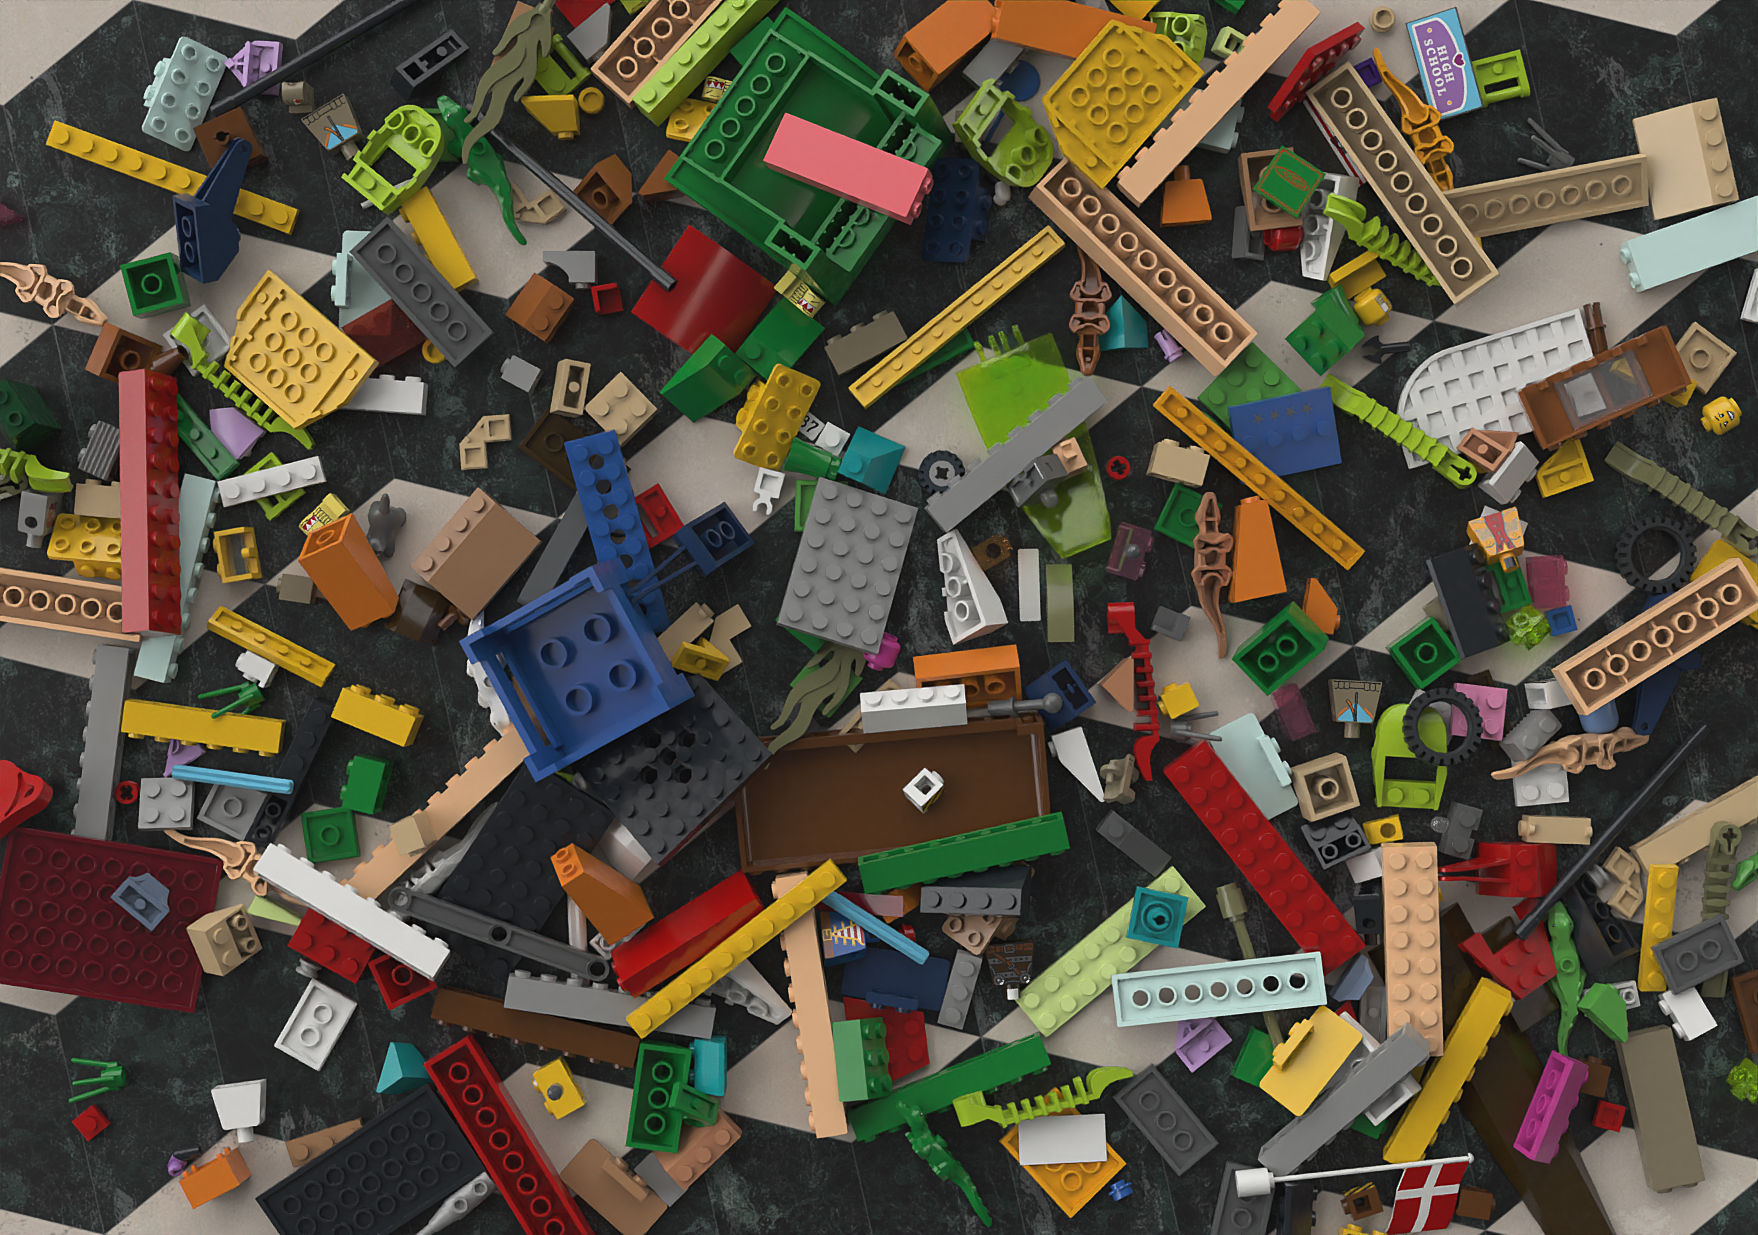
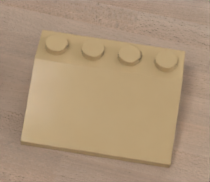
M1717 98L1690 103L1632 120L1639 154L1644 153L1647 156L1648 196L1654 221L1724 206L1739 200Z

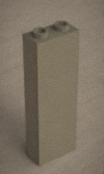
M1662 1024L1628 1032V1040L1625 1043L1615 1041L1647 1187L1659 1194L1671 1192L1673 1187L1678 1186L1683 1188L1695 1187L1698 1185L1697 1182L1705 1181L1672 1029Z

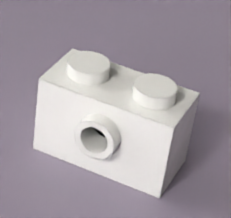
M1694 986L1677 995H1673L1670 989L1658 995L1661 1000L1658 1002L1659 1007L1666 1016L1670 1015L1675 1023L1672 1025V1028L1680 1039L1683 1038L1685 1041H1690L1718 1026Z

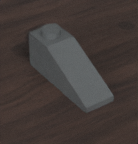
M1112 809L1095 828L1097 832L1155 878L1172 858Z

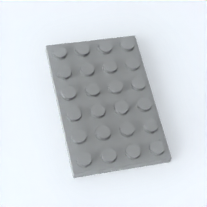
M819 477L776 625L876 656L880 648L918 508Z

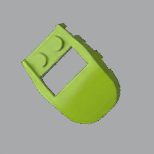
M990 78L981 83V88L958 120L953 122L952 126L972 158L992 175L1010 186H1032L1042 178L1053 160V142L1043 125L1038 126L1032 118L1033 112L1027 106L1023 107L1014 100L1015 96L1008 90L1001 92L993 85L995 80ZM1001 109L1013 122V125L991 156L987 157L981 150V144L978 139Z
M415 105L399 107L384 119L385 124L377 132L373 129L367 137L369 139L367 145L362 152L358 150L353 158L356 165L348 176L345 173L342 175L345 181L387 216L421 189L443 153L444 135L439 123L426 111ZM388 147L417 170L413 174L414 178L405 187L401 186L399 189H396L370 168Z
M1410 704L1393 705L1386 709L1378 720L1375 743L1371 752L1373 784L1376 791L1375 804L1377 807L1390 806L1438 810L1447 776V766H1437L1436 781L1384 779L1385 756L1417 758L1408 749L1409 746L1405 743L1403 738L1405 737L1404 732H1402L1403 716L1406 714V709ZM1427 706L1418 718L1417 729L1419 737L1425 746L1431 750L1448 753L1447 730L1444 718L1435 708Z

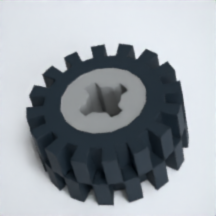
M938 450L928 454L921 462L918 471L920 484L930 495L935 494L937 491L942 494L949 488L947 483L957 475H960V477L965 475V468L961 459L956 454L946 450Z

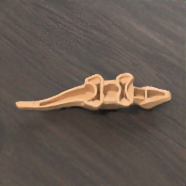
M0 262V276L9 279L17 285L15 292L24 303L35 301L44 306L43 310L49 317L59 318L61 314L67 312L83 324L103 327L104 323L108 322L107 316L93 300L80 298L75 295L72 282L56 279L48 275L45 265L29 264L26 266L12 262Z
M1621 727L1609 734L1585 733L1569 735L1542 746L1528 761L1523 760L1516 763L1514 767L1493 772L1491 776L1496 780L1514 778L1543 764H1559L1566 771L1575 774L1581 772L1585 765L1596 764L1598 768L1609 770L1616 765V762L1613 760V754L1620 751H1630L1646 744L1649 740V735H1638L1629 727Z
M176 830L164 831L171 838L187 847L210 852L224 861L223 869L232 880L239 878L246 880L251 884L252 890L257 895L266 896L268 892L273 890L287 902L306 906L254 874L253 868L262 856L257 852L255 843L247 841L233 842L222 838L191 837L181 834Z

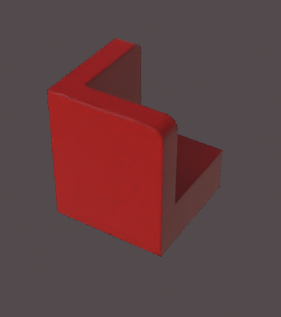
M618 283L591 287L595 312L598 316L624 312Z

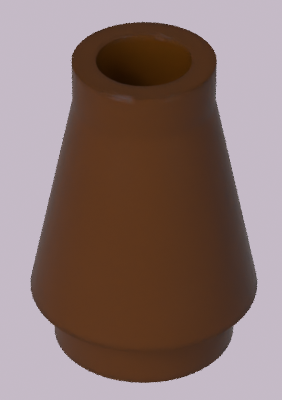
M178 345L173 349L156 354L149 362L150 370L171 376L182 362L189 357L188 352L183 346Z

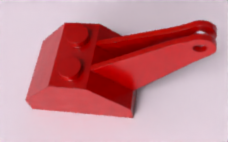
M1475 842L1474 859L1440 866L1438 871L1459 872L1476 869V877L1442 875L1438 876V881H1476V894L1543 897L1557 883V843Z

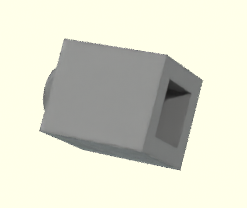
M514 355L511 360L508 358L505 360L500 370L503 373L502 379L530 394L533 393L543 374L541 369Z

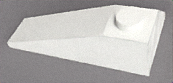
M953 529L937 539L940 571L944 573L945 588H942V595L947 598L948 612H944L945 622L953 645L992 633L1006 625L1008 621L1001 600L958 529Z
M1345 1011L1339 1017L1362 1034V1040L1343 1063L1347 1074L1381 1044ZM1410 1074L1403 1082L1399 1083L1397 1081L1387 1096L1382 1099L1380 1097L1373 1102L1371 1109L1365 1114L1377 1126L1417 1094L1422 1087Z

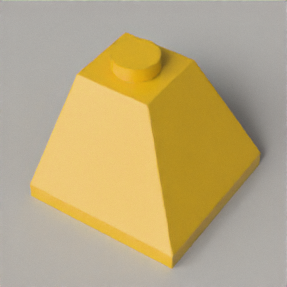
M573 94L523 96L521 98V103L526 110L550 133L558 136V139L571 140L574 139V135H580L579 103Z

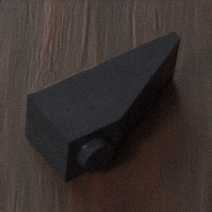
M451 29L396 67L389 84L406 102H409L437 80L469 50V47Z

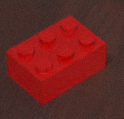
M310 907L307 909L288 944V947L355 984L362 980L369 967L368 962L373 960L378 951V948Z

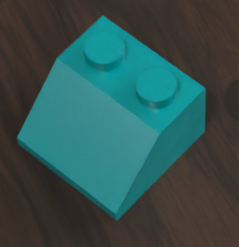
M711 1035V1039L695 1037L694 1042H690V1049H692L691 1058H694V1068H690V1084H694L695 1089L705 1094L724 1096L727 1089V1035Z

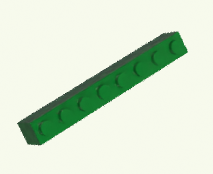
M1057 812L858 857V866L865 894L880 895L885 893L887 889L896 887L897 889H906L918 882L929 884L937 881V878L940 877L956 878L961 876L963 872L972 870L973 872H983L990 866L999 865L1000 867H1005L1021 859L1032 861L1038 859L1039 855L1048 853L1050 855H1059L1064 853L1066 849H1070L1062 812Z
M1035 1032L893 1089L889 1096L868 1099L848 1107L847 1115L858 1142L861 1140L870 1142L877 1139L881 1132L888 1130L889 1133L903 1128V1124L906 1121L896 1108L897 1101H904L908 1106H919L926 1119L927 1114L931 1112L942 1113L951 1109L952 1101L960 1096L977 1091H984L985 1094H990L1000 1089L999 1085L1003 1083L1015 1084L1024 1079L1023 1075L1031 1072L1033 1075H1037L1048 1069L1047 1066L1051 1065L1039 1032Z

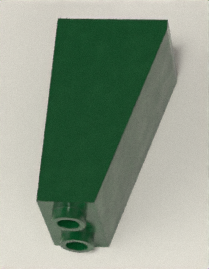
M9 379L0 381V431L15 452L24 451L27 454L63 430L34 386Z

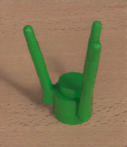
M249 681L198 695V699H205L242 690V692L238 693L239 700L211 715L212 719L242 704L244 707H249L240 714L248 715L253 710L261 707V702L265 701L258 684L255 682L250 684Z
M83 1058L71 1059L73 1063L106 1068V1070L101 1071V1077L73 1081V1086L102 1083V1086L106 1087L70 1098L69 1103L81 1101L109 1091L120 1090V1087L125 1086L124 1066H118L117 1061L103 1062Z

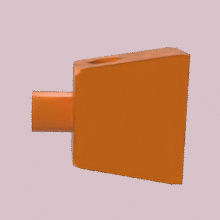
M1177 166L1174 170V181L1165 182L1163 185L1160 227L1209 223L1212 220V215L1202 179L1190 180L1189 166Z

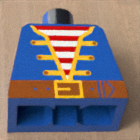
M820 912L825 967L864 958L866 956V943L880 942V938L837 912Z

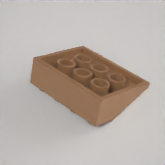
M478 487L410 567L469 618L475 621L540 546L542 541L492 496Z

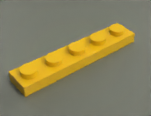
M221 605L207 622V629L320 687L324 685L334 671V663Z
M1650 864L1637 982V988L1640 991H1666L1667 982L1650 947L1672 937L1679 867L1675 864Z

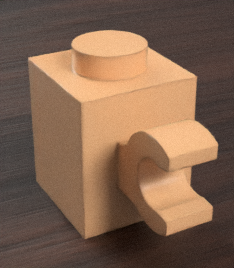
M1063 437L1051 447L1050 454L1057 453L1069 474L1066 479L1087 470V463L1075 437L1071 439Z

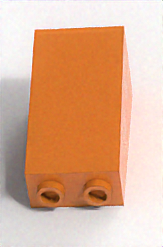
M947 0L903 36L893 56L918 85L928 93L991 38L992 33L988 31L991 18L996 17L998 8L993 6L988 0Z
M1259 496L1240 500L1241 505L1234 508L1232 535L1234 542L1231 549L1230 562L1233 574L1229 581V603L1287 592L1267 499L1260 500Z
M353 513L309 532L298 562L351 631L359 627L365 628L373 621L380 618H388L395 612L399 596Z
M571 843L550 857L563 889L610 946L654 918L643 890L637 883L575 844Z

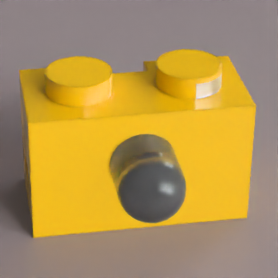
M563 1055L536 1069L532 1074L534 1077L532 1079L533 1086L538 1093H543L547 1100L544 1104L548 1113L551 1116L555 1115L557 1120L582 1107L587 1102Z

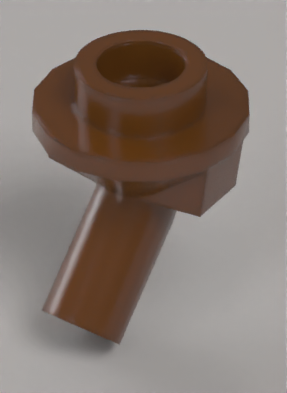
M452 604L449 607V613L437 625L445 631L455 621L462 626L470 624L471 618Z

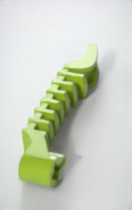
M1331 193L1327 196V204L1323 214L1342 224L1348 232L1349 239L1356 241L1358 246L1363 245L1368 248L1370 253H1377L1381 259L1389 260L1393 266L1403 268L1405 273L1410 272L1415 275L1417 280L1422 279L1429 287L1432 285L1441 286L1416 249L1411 251L1410 242L1405 240L1399 244L1398 234L1394 233L1389 236L1388 227L1386 225L1380 226L1379 217L1376 216L1364 224L1362 221L1366 217V209L1363 205L1341 195Z
M185 312L170 334L190 348L193 360L191 368L201 372L203 378L210 380L216 389L223 391L225 397L232 399L237 407L247 412L246 415L254 418L259 426L266 428L271 433H289L308 450H312L316 444L305 427L300 430L294 429L280 416L271 423L270 420L276 413L273 409L269 407L263 415L259 413L265 402L258 397L251 406L248 401L253 393L246 389L241 396L238 395L237 391L242 384L237 380H234L230 387L226 384L231 376L230 373L224 370L219 377L215 375L220 364L214 360L212 363L207 361L210 354L206 351L203 344L211 330Z
M1328 373L1320 387H1330L1334 407L1347 415L1358 416L1360 423H1369L1372 425V430H1380L1384 433V437H1390L1396 441L1398 446L1403 445L1408 448L1410 454L1414 452L1420 456L1421 461H1428L1433 465V469L1447 478L1457 488L1467 489L1473 485L1477 471L1471 463L1458 456L1448 446L1437 442L1436 438L1426 435L1425 431L1412 426L1411 422L1401 419L1400 415H1395L1389 411L1386 406H1381L1375 399H1370L1365 393L1350 387ZM1466 470L1469 472L1468 477L1470 480L1465 478L1462 481L1459 479L1460 474L1458 472L1463 473Z
M0 448V474L7 477L10 473L11 480L19 484L26 472L29 477V484L34 490L49 493L71 492L73 484L70 482V473L45 468L38 462L35 455H28L24 451L15 452L11 448L6 450Z
M1119 1066L1096 1068L1090 1071L1086 1077L1088 1092L1085 1091L1081 1077L1078 1076L1072 1079L1077 1095L1072 1096L1069 1085L1060 1087L1063 1099L1058 1100L1056 1091L1047 1093L1050 1100L1049 1103L1044 1102L1042 1095L1034 1097L1037 1105L1035 1107H1031L1029 1099L1021 1100L1023 1108L1021 1111H1017L1015 1102L1006 1104L1008 1109L1002 1111L1001 1105H986L982 1091L960 1096L952 1102L961 1127L990 1119L998 1122L1002 1128H1006L1011 1123L1019 1124L1025 1119L1033 1120L1039 1115L1047 1116L1049 1115L1048 1113L1053 1111L1061 1112L1064 1108H1074L1078 1104H1088L1089 1101L1100 1098L1101 1093L1110 1083L1132 1077L1133 1073L1131 1069Z

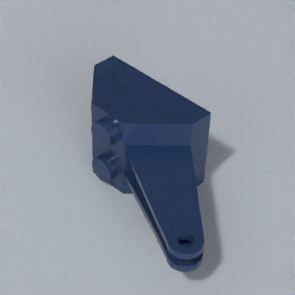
M240 137L231 141L194 196L188 193L172 196L181 272L203 284L218 281L239 252L241 235L237 225L231 219L253 149L249 141Z
M723 502L678 530L672 539L679 549L640 583L628 590L625 595L628 597L642 588L682 553L691 564L647 588L630 602L632 604L636 603L651 592L693 569L704 580L745 552L755 542L726 502Z
M1677 591L1657 593L1649 596L1640 614ZM1696 648L1639 683L1632 729L1636 734L1646 736L1652 733L1682 671L1702 666ZM1642 723L1645 724V728L1643 730L1641 729Z

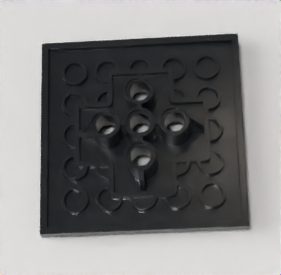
M674 668L676 674L683 673L695 695L694 697L572 763L580 775L660 867L675 855L775 758L772 752L699 673L694 674Z

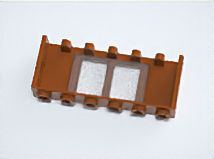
M1662 325L1515 392L1540 448L1543 450L1548 448V451H1553L1562 447V441L1572 437L1574 441L1588 435L1587 430L1595 426L1599 430L1613 424L1611 420L1620 415L1623 419L1637 413L1636 408L1645 404L1647 408L1662 402L1661 397L1671 393L1672 397L1682 394L1687 391L1686 386L1692 384L1667 326Z

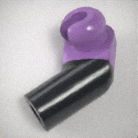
M198 1144L175 1150L167 1165L168 1173L174 1177L180 1176L188 1160L202 1157L201 1146Z

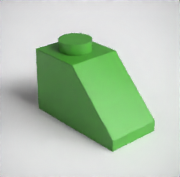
M1594 983L1577 1007L1611 1040L1625 1043L1628 1040L1626 1002L1619 996L1620 991L1612 984Z

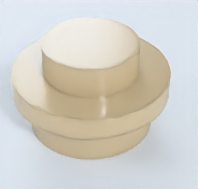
M1385 6L1375 8L1369 17L1370 26L1379 33L1390 31L1396 21L1394 12Z

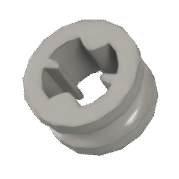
M1597 864L1593 865V870L1585 872L1599 890L1603 889L1604 883L1609 884L1611 882L1606 873Z
M301 957L299 960L301 965L296 967V971L304 976L317 979L319 976L317 971L322 969V965L314 960Z

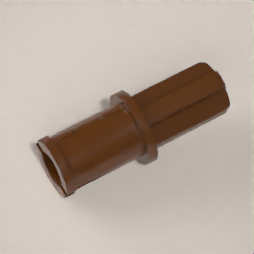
M1600 302L1593 303L1594 314L1592 313L1590 303L1583 305L1588 326L1585 330L1589 332L1594 355L1608 350L1604 330L1607 326L1603 324Z

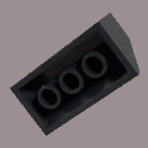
M1477 543L1451 550L1426 560L1460 659L1511 641L1509 627L1502 617L1500 602L1495 597L1492 579L1486 571L1483 563L1484 557Z
M999 865L988 867L983 872H973L972 870L963 872L961 876L956 878L945 876L937 878V881L933 883L922 884L920 913L929 916L1029 919L1032 866L1009 865L1000 867Z
M1312 1179L1278 1183L1276 1235H1311V1227L1316 1225V1212L1312 1211L1313 1201H1317L1318 1195L1317 1185H1314Z

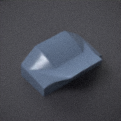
M149 873L138 877L129 876L111 896L114 901L151 931L170 911L167 905L169 890Z
M1360 952L1356 953L1329 992V995L1339 1002L1344 1000H1360L1374 979L1369 967L1368 958Z

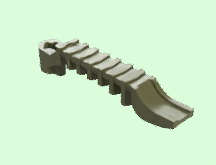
M1619 441L1616 442L1604 462L1631 481L1640 485L1645 483L1648 485L1647 490L1649 492L1653 489L1661 494L1660 498L1664 499L1666 497L1673 501V506L1679 505L1685 509L1684 513L1687 515L1693 514L1697 517L1699 523L1703 521L1708 524L1710 530L1716 529L1722 533L1721 538L1725 539L1747 558L1758 556V531L1748 526L1738 515L1735 516L1727 508H1722L1716 504L1715 500H1710L1701 491L1698 492L1690 484L1679 480L1678 476H1673L1667 472V469L1664 467H1659L1654 461L1637 454ZM1753 539L1756 541L1755 546L1757 548L1750 550L1748 542Z
M1727 821L1716 822L1710 832V847L1707 856H1705L1706 869L1704 870L1705 883H1703L1702 922L1718 914H1723L1725 920L1729 919V915L1725 913L1726 906L1730 905V901L1726 899L1727 892L1731 891V887L1727 885L1728 878H1732L1733 874L1729 872V864H1734L1736 851L1742 839V832L1736 825ZM1729 830L1730 835H1726L1725 838H1723V833H1727ZM1728 970L1700 983V997L1724 998Z

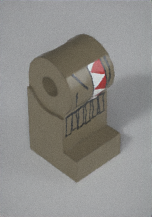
M305 81L282 83L283 103L289 106V113L291 115H305L315 111L313 87Z

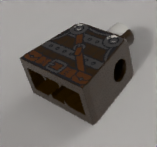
M1032 938L991 941L985 949L994 986L1004 985L1005 999L1007 1000L1021 998L1020 984L1031 982L1034 949Z

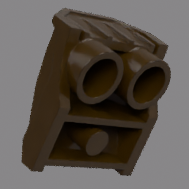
M405 579L398 595L399 599L395 612L389 617L384 627L416 641L434 646L441 631L437 624L449 613V607L453 603L440 592Z

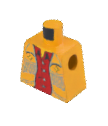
M1516 507L1468 522L1466 532L1471 541L1477 543L1487 565L1500 562L1504 573H1509L1519 568L1515 557L1523 553L1524 540Z

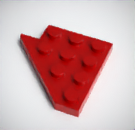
M1356 22L1308 48L1268 105V108L1272 111L1269 116L1278 122L1297 102H1302L1307 97L1305 92L1311 89L1323 76H1328L1335 68V64L1349 50L1352 51L1358 46L1362 40L1359 36L1365 28L1359 22Z

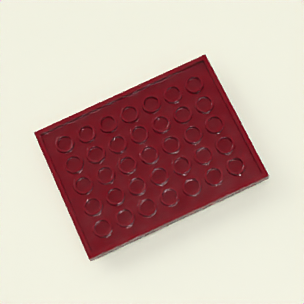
M16 826L9 832L0 877V984L194 1013L203 967L186 928L204 915L214 912L224 861L220 858ZM149 873L169 890L167 905L170 911L152 931L111 898L112 894L129 876L138 877Z

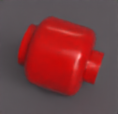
M1295 226L1264 230V242L1272 251H1294L1304 239L1303 227Z

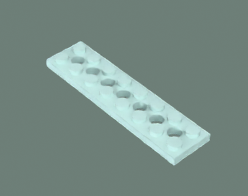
M1320 951L1111 975L1118 1027L1327 1004ZM1294 973H1300L1305 978V983L1301 988H1294L1290 985L1289 980ZM1268 976H1274L1279 981V986L1274 991H1268L1263 986V981ZM1242 979L1250 980L1253 985L1251 992L1248 994H1242L1237 989V984ZM1215 982H1222L1226 986V993L1222 997H1216L1211 992V986ZM1189 985H1196L1200 989V996L1195 1000H1190L1185 995V989ZM1163 988H1170L1174 992V999L1169 1003L1162 1002L1159 998V992ZM1139 990L1146 992L1148 995V1002L1142 1006L1135 1004L1133 1001L1134 993Z

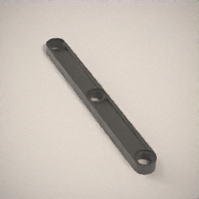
M404 886L393 888L388 895L389 906L403 914L593 981H602L609 974V963L602 956ZM399 891L404 892L408 898L407 903L402 906L396 905L392 899L393 895ZM503 927L507 932L506 938L501 941L495 940L492 937L494 928ZM594 962L604 964L605 971L602 975L597 976L591 973L590 966Z

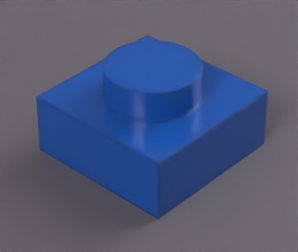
M1571 605L1544 611L1550 636L1553 637L1578 630Z

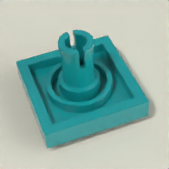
M1136 886L1126 938L1178 948L1188 897Z

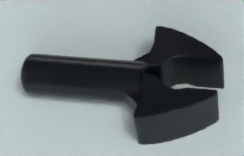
M1379 335L1370 338L1361 346V348L1373 346L1375 349H1379L1374 355L1362 356L1363 359L1374 364H1381V357L1384 354L1411 351V343L1409 341L1383 344L1379 341Z

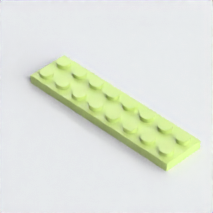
M1173 866L1145 887L1187 896L1188 902L1183 925L1206 907ZM1134 897L1021 989V998L1014 999L1046 1038L1112 984L1111 975L1126 973L1159 946L1154 943L1126 938Z

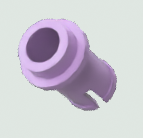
M1164 329L1162 334L1159 332L1154 338L1165 353V360L1168 359L1172 363L1184 355L1182 353L1183 348L1179 347L1173 336Z

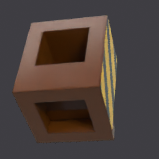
M1372 1182L1343 1192L1345 1199L1340 1200L1345 1215L1350 1214L1354 1221L1384 1212L1376 1186ZM1363 1197L1361 1204H1355V1199Z

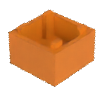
M228 1146L224 1149L225 1154L221 1152L216 1155L217 1158L200 1167L194 1164L191 1166V1172L189 1170L183 1172L184 1177L179 1183L193 1209L241 1185L252 1175L238 1147L231 1150Z

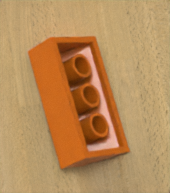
M1016 644L913 657L916 688L964 684L966 709L987 707L989 701L1007 700L1012 696H1015L1017 701H1022L1020 665Z

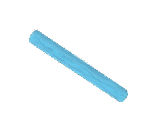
M174 765L172 768V777L175 779L282 794H291L294 787V782L287 779L185 765Z
M833 891L821 900L917 963L923 964L927 960L929 951L837 892Z

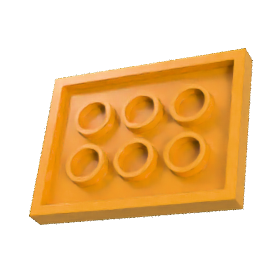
M1056 1087L1050 1091H1056L1058 1100L1064 1098L1063 1094ZM1047 1094V1095L1043 1098L1045 1103H1049V1102H1050L1049 1097H1048V1094ZM1074 1107L1064 1108L1061 1112L1053 1111L1048 1113L1049 1115L1047 1116L1081 1114ZM1016 1124L999 1142L1020 1163L1018 1124ZM1106 1142L1107 1161L1021 1166L1066 1215L1072 1218L1126 1163Z

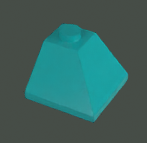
M858 426L837 473L886 494L905 446Z

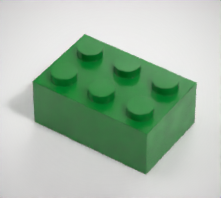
M1292 601L1237 647L1232 660L1268 696L1325 649L1329 637Z
M883 1017L832 1022L840 1102L867 1100L891 1095L892 1079L888 1072L889 1053L885 1044L886 1026L883 1023Z

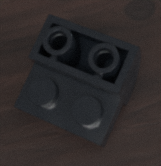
M1349 809L1300 827L1314 859L1323 872L1371 850L1366 836Z

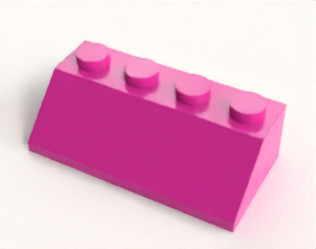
M1552 1050L1513 1145L1514 1148L1529 1159L1550 1164L1551 1159L1558 1153L1560 1137L1568 1128L1570 1112L1577 1106L1581 1085H1584L1588 1079V1065Z

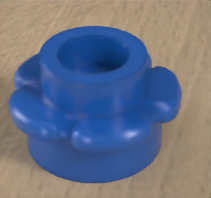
M1123 1179L1110 1186L1112 1191L1109 1193V1196L1112 1195L1116 1202L1133 1193L1130 1186L1132 1183L1126 1184Z

